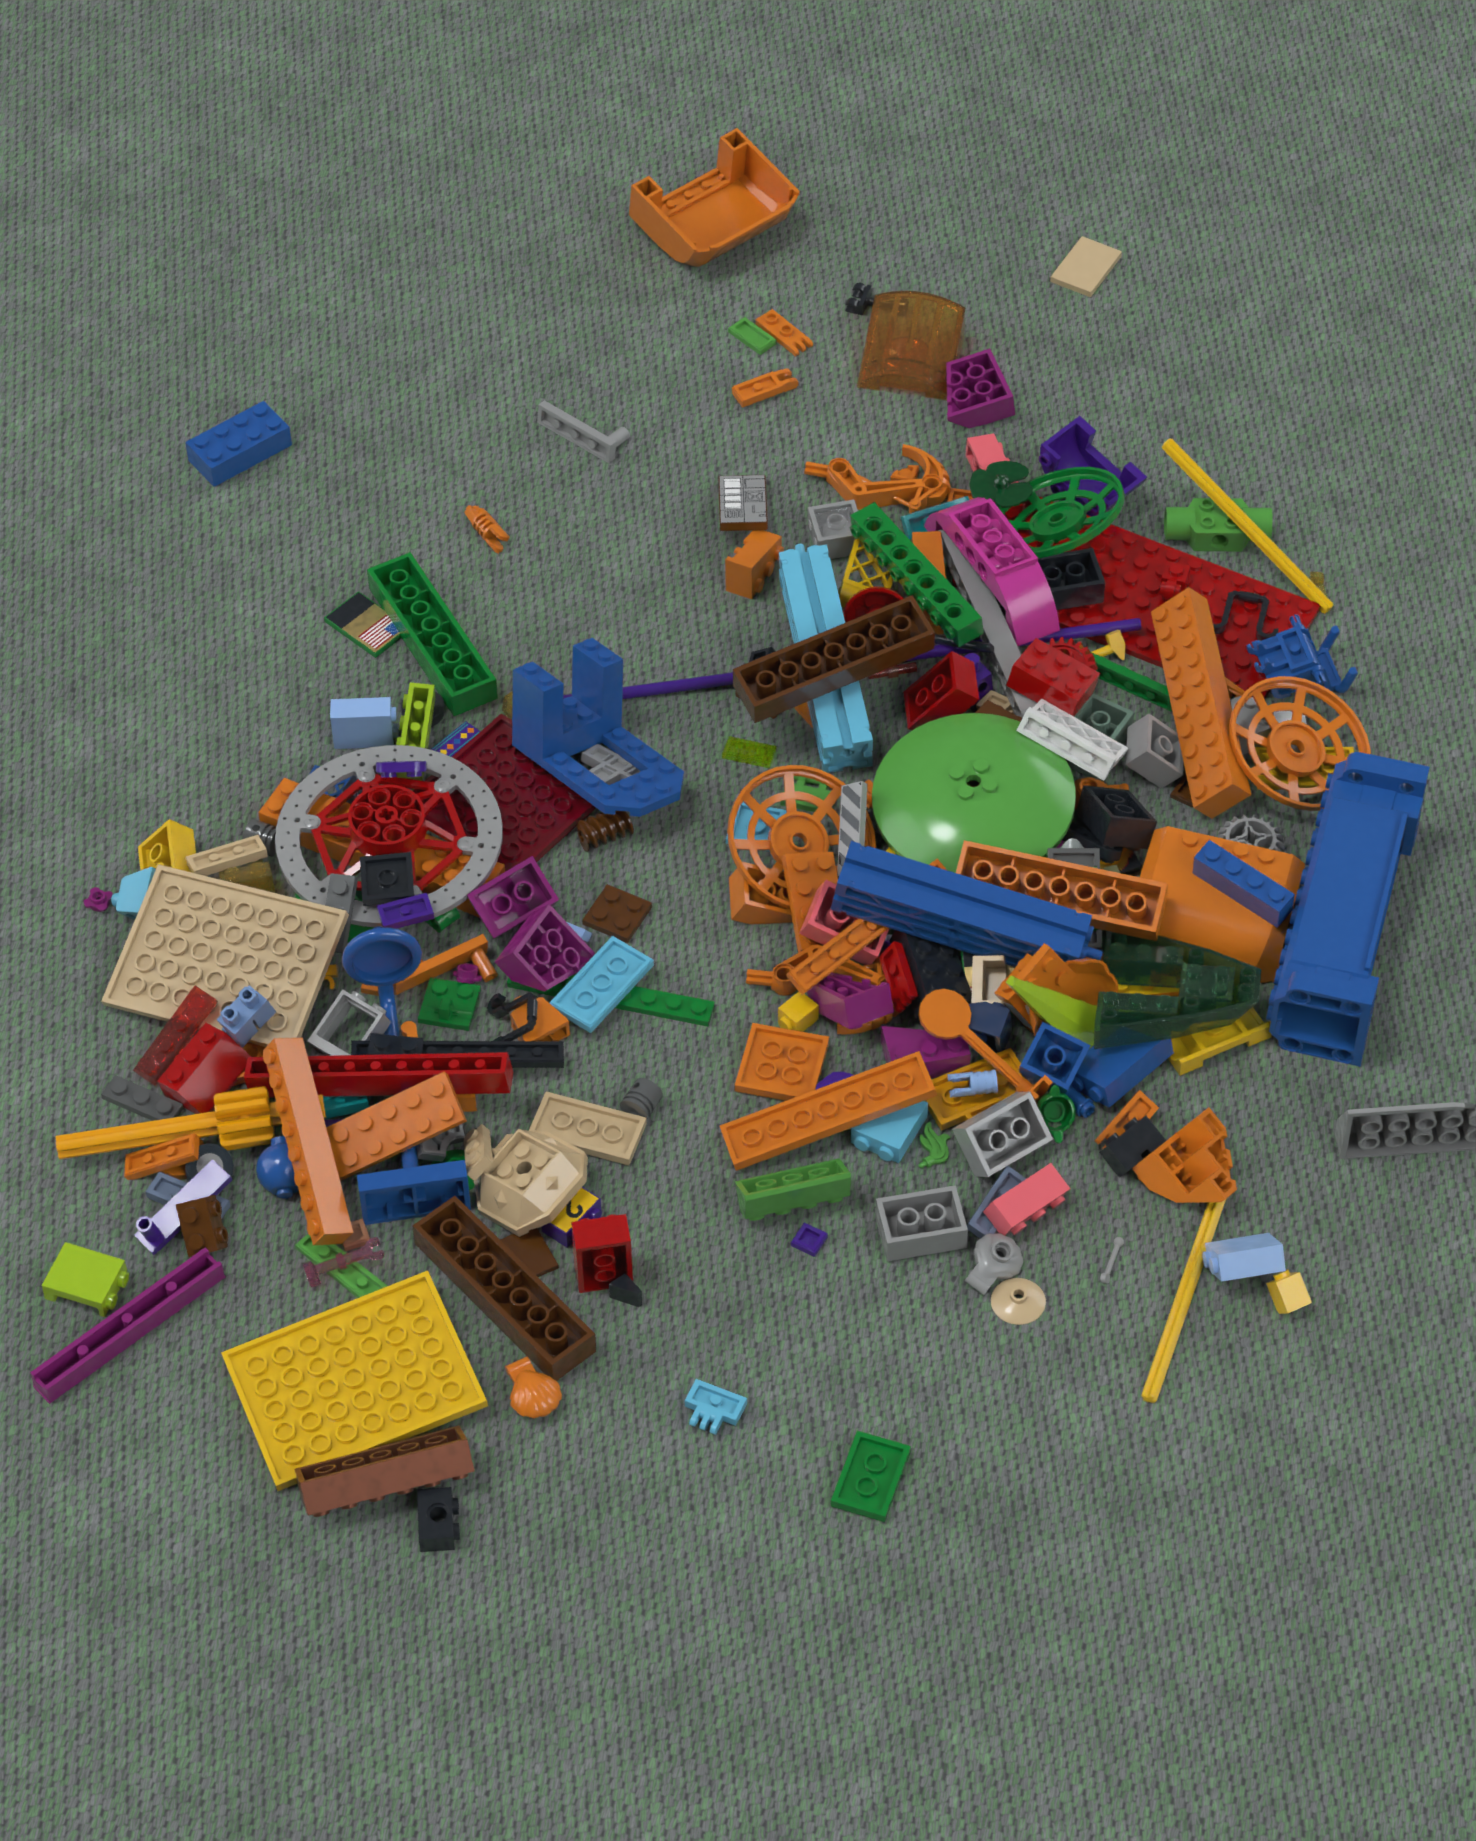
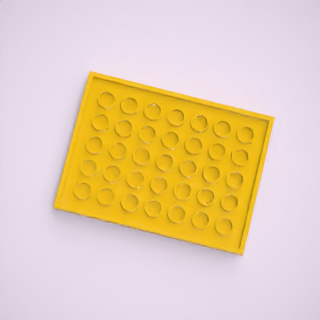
M428 1270L221 1352L277 1491L298 1483L294 1470L296 1468L406 1440L488 1407L486 1397Z

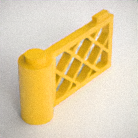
M859 538L854 540L838 590L841 607H844L848 600L858 591L873 587L871 582L880 579L884 587L891 589L893 583L889 571L882 572L877 559L874 558L872 553L866 551ZM864 551L869 561L860 564L856 553ZM872 565L877 575L868 578L863 568ZM858 570L863 581L855 582L850 580V573Z

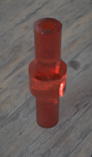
M916 662L895 665L868 676V679L887 676L889 679L899 677V674L917 672Z

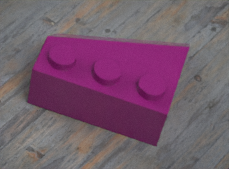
M991 349L946 363L947 419L949 422L973 428L1016 415L1014 396Z
M547 904L529 915L496 959L495 964L511 981L545 992L579 972L595 955V952L550 904Z

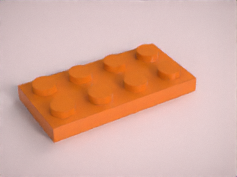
M833 852L784 854L782 856V863L799 953L812 945L818 944L823 946L799 933L818 888L825 880L837 885L838 877Z

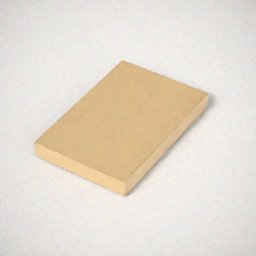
M1082 236L1052 274L1050 282L1091 297L1122 257V251Z

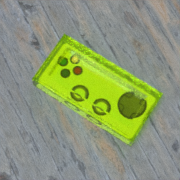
M729 736L722 753V759L770 769L777 746Z

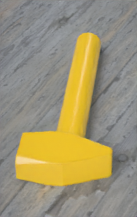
M1115 630L1106 634L1105 637L1108 645L1092 651V653L1102 657L1114 653L1120 660H1124L1125 642L1121 631Z

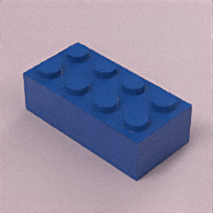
M262 401L186 441L185 444L188 461L215 487L290 447L292 441L290 427L265 401Z

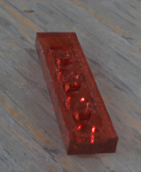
M195 985L133 1071L156 1086L158 1079L182 1052L218 1001Z

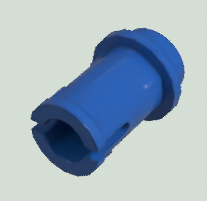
M1070 1086L1065 1094L1074 1102L1076 1114L1079 1117H1089L1095 1110L1093 1100L1084 1097L1073 1086Z

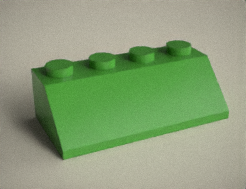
M838 1158L735 1181L740 1212L745 1219L755 1221L763 1219L765 1215L771 1213L782 1215L798 1207L802 1209L813 1208L820 1202H840L843 1200V1197L850 1196L851 1173Z

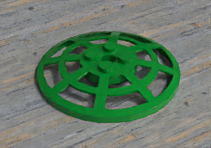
M1094 467L1061 469L1026 482L1033 487V493L1028 498L1031 505L1024 509L1014 521H1008L1017 532L1019 529L1031 531V536L1023 538L1027 544L1034 541L1044 542L1041 547H1030L1038 558L1049 557L1072 550L1090 541L1108 528L1122 510L1125 493L1120 480L1107 470ZM1081 479L1097 480L1108 484L1099 494L1088 490H1078ZM1070 481L1068 491L1055 493L1042 499L1035 493V491L1044 487ZM1114 489L1118 495L1117 503L1113 510L1106 512L1104 498ZM1080 497L1090 499L1091 501L1083 506L1075 501V499ZM1066 499V500H1064V501H1058V502L1049 504V503L1054 502V501H1057V500ZM996 505L1003 514L1011 508H1002ZM1098 505L1099 514L1087 518L1086 513ZM1036 510L1038 511L1033 515L1030 522H1023L1031 513ZM1093 524L1081 535L1077 533L1083 526ZM1066 538L1070 539L1068 542L1052 546L1054 543Z

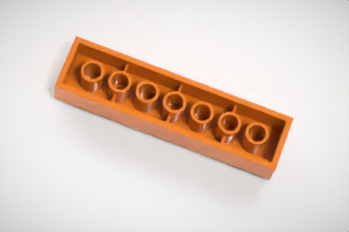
M965 840L956 869L957 874L1076 910L1077 913L1092 915L1090 926H1094V928L1157 941L1168 896V883Z

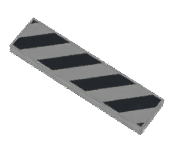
M864 781L842 785L838 878L851 841L865 846L868 784Z

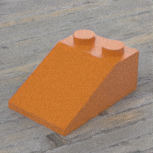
M742 862L751 877L760 884L765 876L757 866ZM738 868L729 877L731 920L746 924L793 923L791 909L777 905L760 895L747 883ZM782 871L778 878L786 881L785 874ZM773 883L768 892L789 902L788 891Z

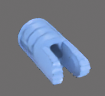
M995 1069L975 1073L947 1074L948 1081L950 1082L969 1080V1088L950 1090V1098L998 1093Z

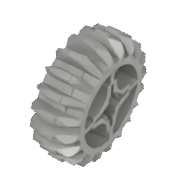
M1244 814L1241 819L1234 816L1231 822L1226 821L1224 827H1220L1218 831V838L1284 852L1285 849L1284 838L1280 834V828L1274 827L1273 821L1266 823L1264 817L1256 819L1254 814L1251 818H1247Z

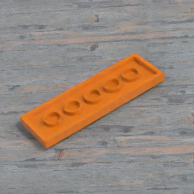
M442 1072L326 1127L339 1179L342 1181L465 1123L467 1120L448 1074Z

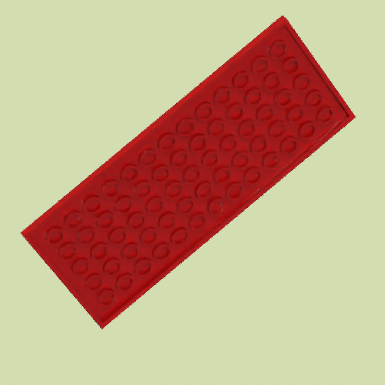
M1027 500L1018 506L1011 507L1004 516L1008 520L1014 521L1024 509L1031 505L1030 501ZM1036 510L1031 513L1023 522H1030L1033 515L1038 511ZM1093 524L1083 526L1077 533L1081 535ZM1110 524L1098 536L1069 550L1094 549L1105 580L1104 602L1057 610L1060 628L1140 618L1141 630L1121 633L1125 642V653L1163 668L1151 611L1168 601V599L1163 598L1164 596L1159 595L1161 578L1167 561L1190 566L1185 589L1190 587L1207 598L1213 624L1221 623L1228 593L1234 590L1260 594L1269 599L1262 632L1265 634H1271L1276 628H1278V633L1293 628L1289 618L1293 616L1295 620L1294 615H1299L1302 625L1309 629L1321 606L1306 598ZM1018 530L1022 538L1032 535L1030 530ZM1066 538L1054 543L1052 546L1068 542L1070 539ZM1034 541L1027 545L1030 547H1041L1044 542ZM953 579V580H952V586L957 587V584H956L955 580ZM1235 598L1233 599L1225 631L1221 634H1215L1224 676L1246 691L1255 683L1266 679L1264 673L1255 670V662H1258L1261 666L1258 657L1249 654L1246 648L1248 644L1252 646V642L1257 640L1256 627L1262 603L1240 601ZM1105 635L1085 637L1105 646L1108 645ZM1265 690L1261 692L1264 699L1266 698L1270 690Z

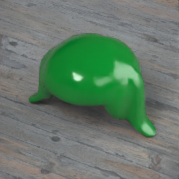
M1054 1085L1048 1093L1038 1099L1036 1104L1049 1132L1052 1134L1055 1142L1060 1144L1063 1141V1132L1068 1130L1074 1122L1076 1110L1072 1099L1066 1094L1061 1093L1059 1087ZM1048 1122H1061V1125L1054 1128L1048 1126Z

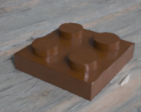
M607 884L583 918L582 923L584 926L628 943L651 910L652 902Z

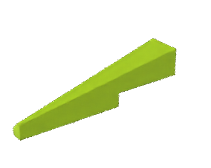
M1012 975L1006 981L1008 986L1043 1022L1091 1045L1090 1048L1103 1038V1010L1099 1006L1091 1005L1080 999L1071 998L1066 994L1043 986H1037L1029 981L1020 980Z

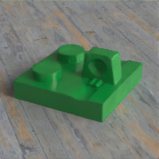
M430 978L418 1016V1023L469 1031L481 993V985Z

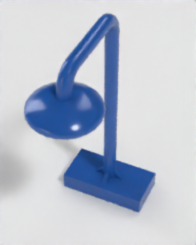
M377 926L360 933L347 944L342 955V964L347 974L357 982L378 987L380 1006L387 1011L385 1015L391 1021L384 1035L400 1036L393 984L405 980L415 972L422 959V950L419 942L409 933L396 928ZM416 1146L401 1152L403 1169L357 1175L362 1217L365 1225L425 1217L453 1196H456L471 1210L465 1160L419 1166Z

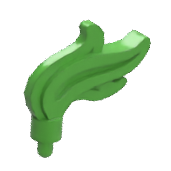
M930 1122L925 1125L924 1137L922 1134L919 1137L922 1147L928 1150L930 1155L922 1159L923 1162L919 1163V1168L925 1166L929 1168L935 1164H943L948 1160L949 1151L946 1141L950 1139V1136L948 1134L938 1136L933 1131Z

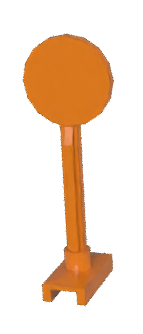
M948 989L934 990L925 996L920 1004L918 1015L921 1025L929 1034L945 1040L960 1036L1015 1086L1017 1092H1031L1035 1102L1047 1093L1053 1082L1046 1075L1033 1085L1028 1079H1023L969 1029L971 1010L963 996Z

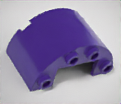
M1078 416L1041 444L1039 462L1042 465L1044 474L1073 467L1100 468L1111 472L1120 480L1125 497L1147 479V476L1132 462L1126 464L1121 472L1091 445L1096 430L1081 416ZM1081 479L1078 490H1088L1099 494L1108 484L1097 480ZM1070 481L1051 485L1052 493L1068 491ZM1114 489L1104 498L1106 511L1117 503L1118 495ZM1080 497L1075 499V501L1083 506L1091 501L1090 499ZM1099 506L1093 507L1086 515L1097 516L1099 514Z

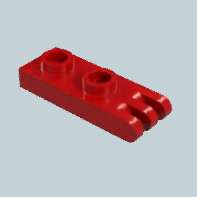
M893 941L879 956L886 982L890 985L894 1008L899 1013H902L906 1006H909L912 1000L916 999L918 993L903 945Z

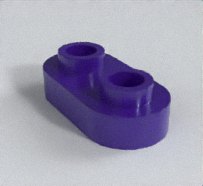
M426 761L376 762V772L381 773V777H396V772H406L407 777H421L422 772L427 771Z

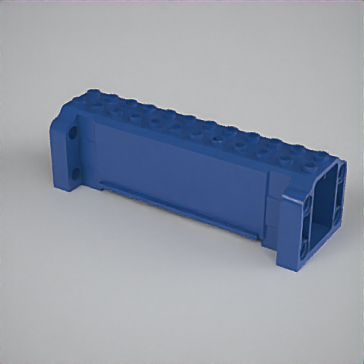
M1354 752L1348 755L1347 760L1335 765L1333 774L1328 773L1325 788L1329 790H1325L1322 795L1320 805L1322 808L1318 811L1315 824L1317 827L1315 831L1313 830L1310 843L1314 847H1311L1307 853L1305 865L1308 866L1303 869L1300 881L1301 886L1297 891L1295 900L1297 905L1292 910L1290 924L1293 925H1290V928L1287 929L1285 947L1282 949L1279 964L1282 965L1276 971L1274 989L1271 990L1266 1020L1271 1021L1269 1032L1279 1040L1278 1043L1281 1049L1361 1066L1379 977L1371 976L1400 855L1411 856L1415 844L1429 766Z

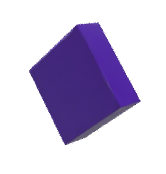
M804 1222L791 1241V1246L815 1257L828 1238V1233Z

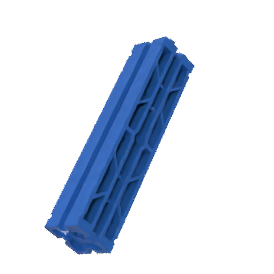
M854 841L850 843L830 909L836 912H845L852 917L978 956L1002 955L1005 957L1006 964L1016 967L1018 962L1027 953L1034 956L1044 943L1050 946L1064 962L1085 957L1100 960L1103 953L1101 950L1088 947L1094 926H1090L1092 918L1090 914L1077 913L1076 910L870 846L864 847Z

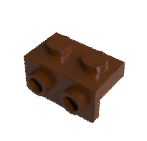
M215 1195L176 1204L188 1257L194 1256L205 1247L209 1250V1253L228 1247V1232L223 1226L221 1219L222 1207Z

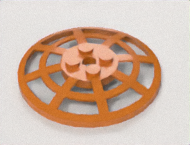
M1278 676L1255 683L1245 691L1231 713L1229 723L1231 747L1245 775L1266 795L1296 809L1320 811L1322 808L1320 807L1321 804L1300 802L1299 794L1314 795L1329 790L1325 788L1326 780L1317 772L1318 768L1322 763L1336 765L1347 760L1342 742L1336 732L1337 729L1347 723L1357 742L1359 752L1371 754L1367 734L1354 711L1335 693L1307 679ZM1275 688L1296 690L1294 703L1280 702L1267 705L1261 692ZM1306 693L1326 702L1340 716L1329 723L1320 714L1305 707ZM1253 697L1260 711L1253 717L1247 730L1236 724V720L1241 708ZM1291 711L1292 718L1291 720L1278 723L1272 713ZM1302 715L1312 719L1322 728L1315 731L1309 725L1301 722ZM1263 718L1272 730L1267 738L1255 733L1258 723ZM1236 734L1247 740L1249 754L1256 766L1250 768L1240 751ZM1327 736L1330 737L1336 756L1325 754V746L1322 739ZM1254 743L1266 747L1269 760L1261 763ZM1291 745H1296L1301 753L1295 752ZM1277 767L1288 775V784L1278 780L1268 771ZM1263 774L1274 785L1288 791L1289 798L1271 789L1258 776ZM1309 776L1318 786L1299 788L1298 777Z
M786 765L761 773L741 790L733 803L729 815L727 828L728 844L739 872L747 883L760 895L777 905L790 909L788 901L768 892L773 883L787 890L786 881L778 878L784 870L782 856L787 853L828 852L829 846L839 845V834L828 836L826 829L820 821L827 814L839 833L840 816L832 806L841 796L842 785H846L844 782L832 774L817 768L804 765ZM794 776L814 779L829 786L832 790L824 801L809 793L795 791ZM783 777L784 792L769 797L761 804L750 794L753 789L762 783L774 778ZM796 800L808 802L818 808L813 815L799 812L796 808ZM785 801L787 813L777 820L766 811L773 804ZM743 802L754 812L748 825L747 840L734 839L735 819ZM866 810L865 847L876 848L874 828ZM759 818L770 828L768 840H755V828ZM793 837H800L804 841V847H797L793 843ZM737 849L749 850L755 865L765 876L760 884L745 869ZM757 850H770L772 857L776 861L770 871L761 861Z

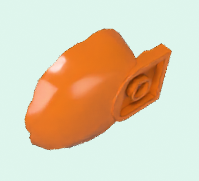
M1045 943L1016 976L1020 980L1029 981L1037 986H1043L1066 994L1071 998L1080 999L1091 1005L1099 1006L1103 1010V1033L1119 1005L1118 981L1109 972L1106 963L1089 958L1064 962ZM1030 1009V1024L1034 1036H1036L1043 1021Z

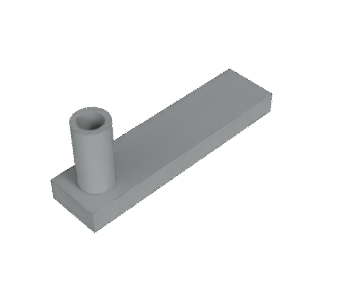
M545 400L538 405L537 423L607 463L615 459L616 447L630 437L629 431L625 427H620L609 436H606Z

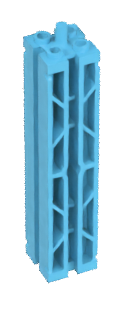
M797 544L795 549L779 552V581L783 589L782 594L794 644L844 624V615L827 544L810 546L807 548V552H805L803 544ZM859 681L807 702L823 771L830 773L843 771V767L852 766L853 769L873 766V738L869 731L870 726Z

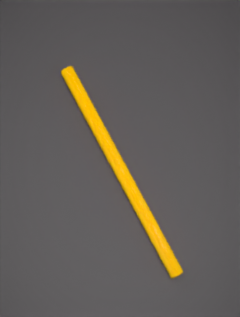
M1170 438L1165 441L1162 449L1309 600L1321 606L1320 611L1325 614L1330 611L1334 605L1333 602L1173 439Z
M1226 1200L1223 1202L1207 1203L1141 1394L1145 1402L1155 1403L1158 1399L1204 1265L1202 1254L1206 1252L1205 1243L1212 1242Z

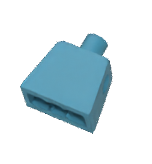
M149 867L123 877L119 893H114L111 898L112 905L118 913L130 919H136L156 871L155 868Z

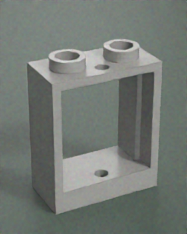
M342 989L307 1042L325 1056L350 1055L328 1041L351 1007L375 1020L361 1041H369L370 1033L384 1034L391 1021L385 1015L387 1011L375 1003L370 1006L365 1003L366 999L359 993L353 991L350 994Z

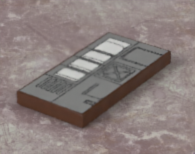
M766 475L718 476L720 531L768 530Z

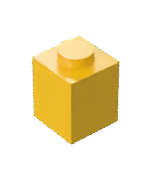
M800 992L778 1007V1024L780 1028L803 1032L819 1020V1005L806 994L801 995Z
M1286 1269V1271L1274 1274V1280L1266 1283L1279 1314L1290 1313L1312 1303L1300 1272L1290 1273L1289 1269Z

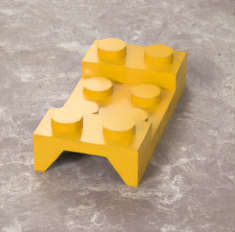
M1247 988L1238 990L1155 1025L1170 1033L1174 1053L1168 1059L1180 1076L1202 1067L1203 1060L1243 1043L1250 1047L1271 1038L1272 1035L1269 1032L1271 1021L1263 1022L1253 1008Z

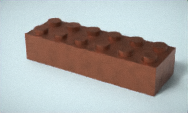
M460 1426L294 1469L308 1516L313 1515L314 1517L327 1515L331 1509L339 1507L341 1509H351L356 1507L358 1502L365 1500L377 1502L383 1500L385 1495L395 1492L398 1495L412 1492L414 1487L422 1485L424 1487H433L439 1485L441 1480L463 1479L468 1476V1473L475 1471L468 1440Z

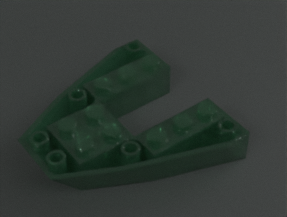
M1107 931L1103 962L1108 966L1109 972L1115 976L1118 984L1180 989L1179 997L1099 991L1094 1027V1049L1173 1039L1231 1025L1259 1002L1261 969L1211 949L1158 935L1157 941Z

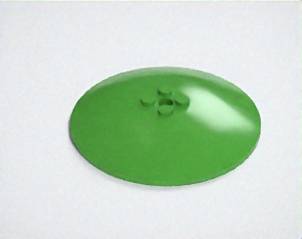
M965 713L942 717L927 722L906 734L883 758L876 772L872 788L874 818L883 839L897 855L928 865L938 858L947 871L956 873L964 840L1046 857L1048 848H1056L1060 844L1071 825L1076 802L1075 784L1066 759L1016 731L1020 724L1017 720L984 713ZM969 781H977L980 783L976 787H971L967 785Z

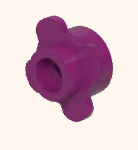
M94 887L90 890L89 897L84 900V906L91 908L93 911L103 912L109 907L113 893Z
M460 964L457 966V970L453 972V976L457 977V982L474 984L482 980V976L478 975V966L474 964Z

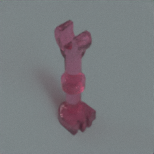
M378 1237L369 1239L361 1249L344 1255L341 1252L335 1255L336 1258L315 1265L312 1261L302 1263L310 1287L321 1284L318 1275L337 1268L343 1270L347 1268L346 1265L363 1259L381 1260L384 1258L383 1250L372 1251L374 1246L380 1245Z

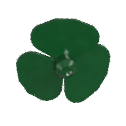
M1012 461L991 463L987 466L986 470L978 469L972 473L969 483L971 495L973 498L981 497L987 500L991 498L993 502L1002 508L1018 506L1028 500L1033 493V487L1026 482H1013L1025 479L1029 474V469L1018 462Z

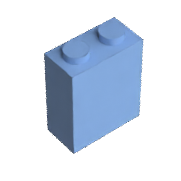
M391 697L331 699L330 720L334 749L394 745V738L399 737L398 723H393L397 722L396 707L391 706Z
M1270 1233L1205 1243L1206 1252L1202 1254L1204 1266L1209 1268V1271L1221 1282L1286 1271L1283 1244Z

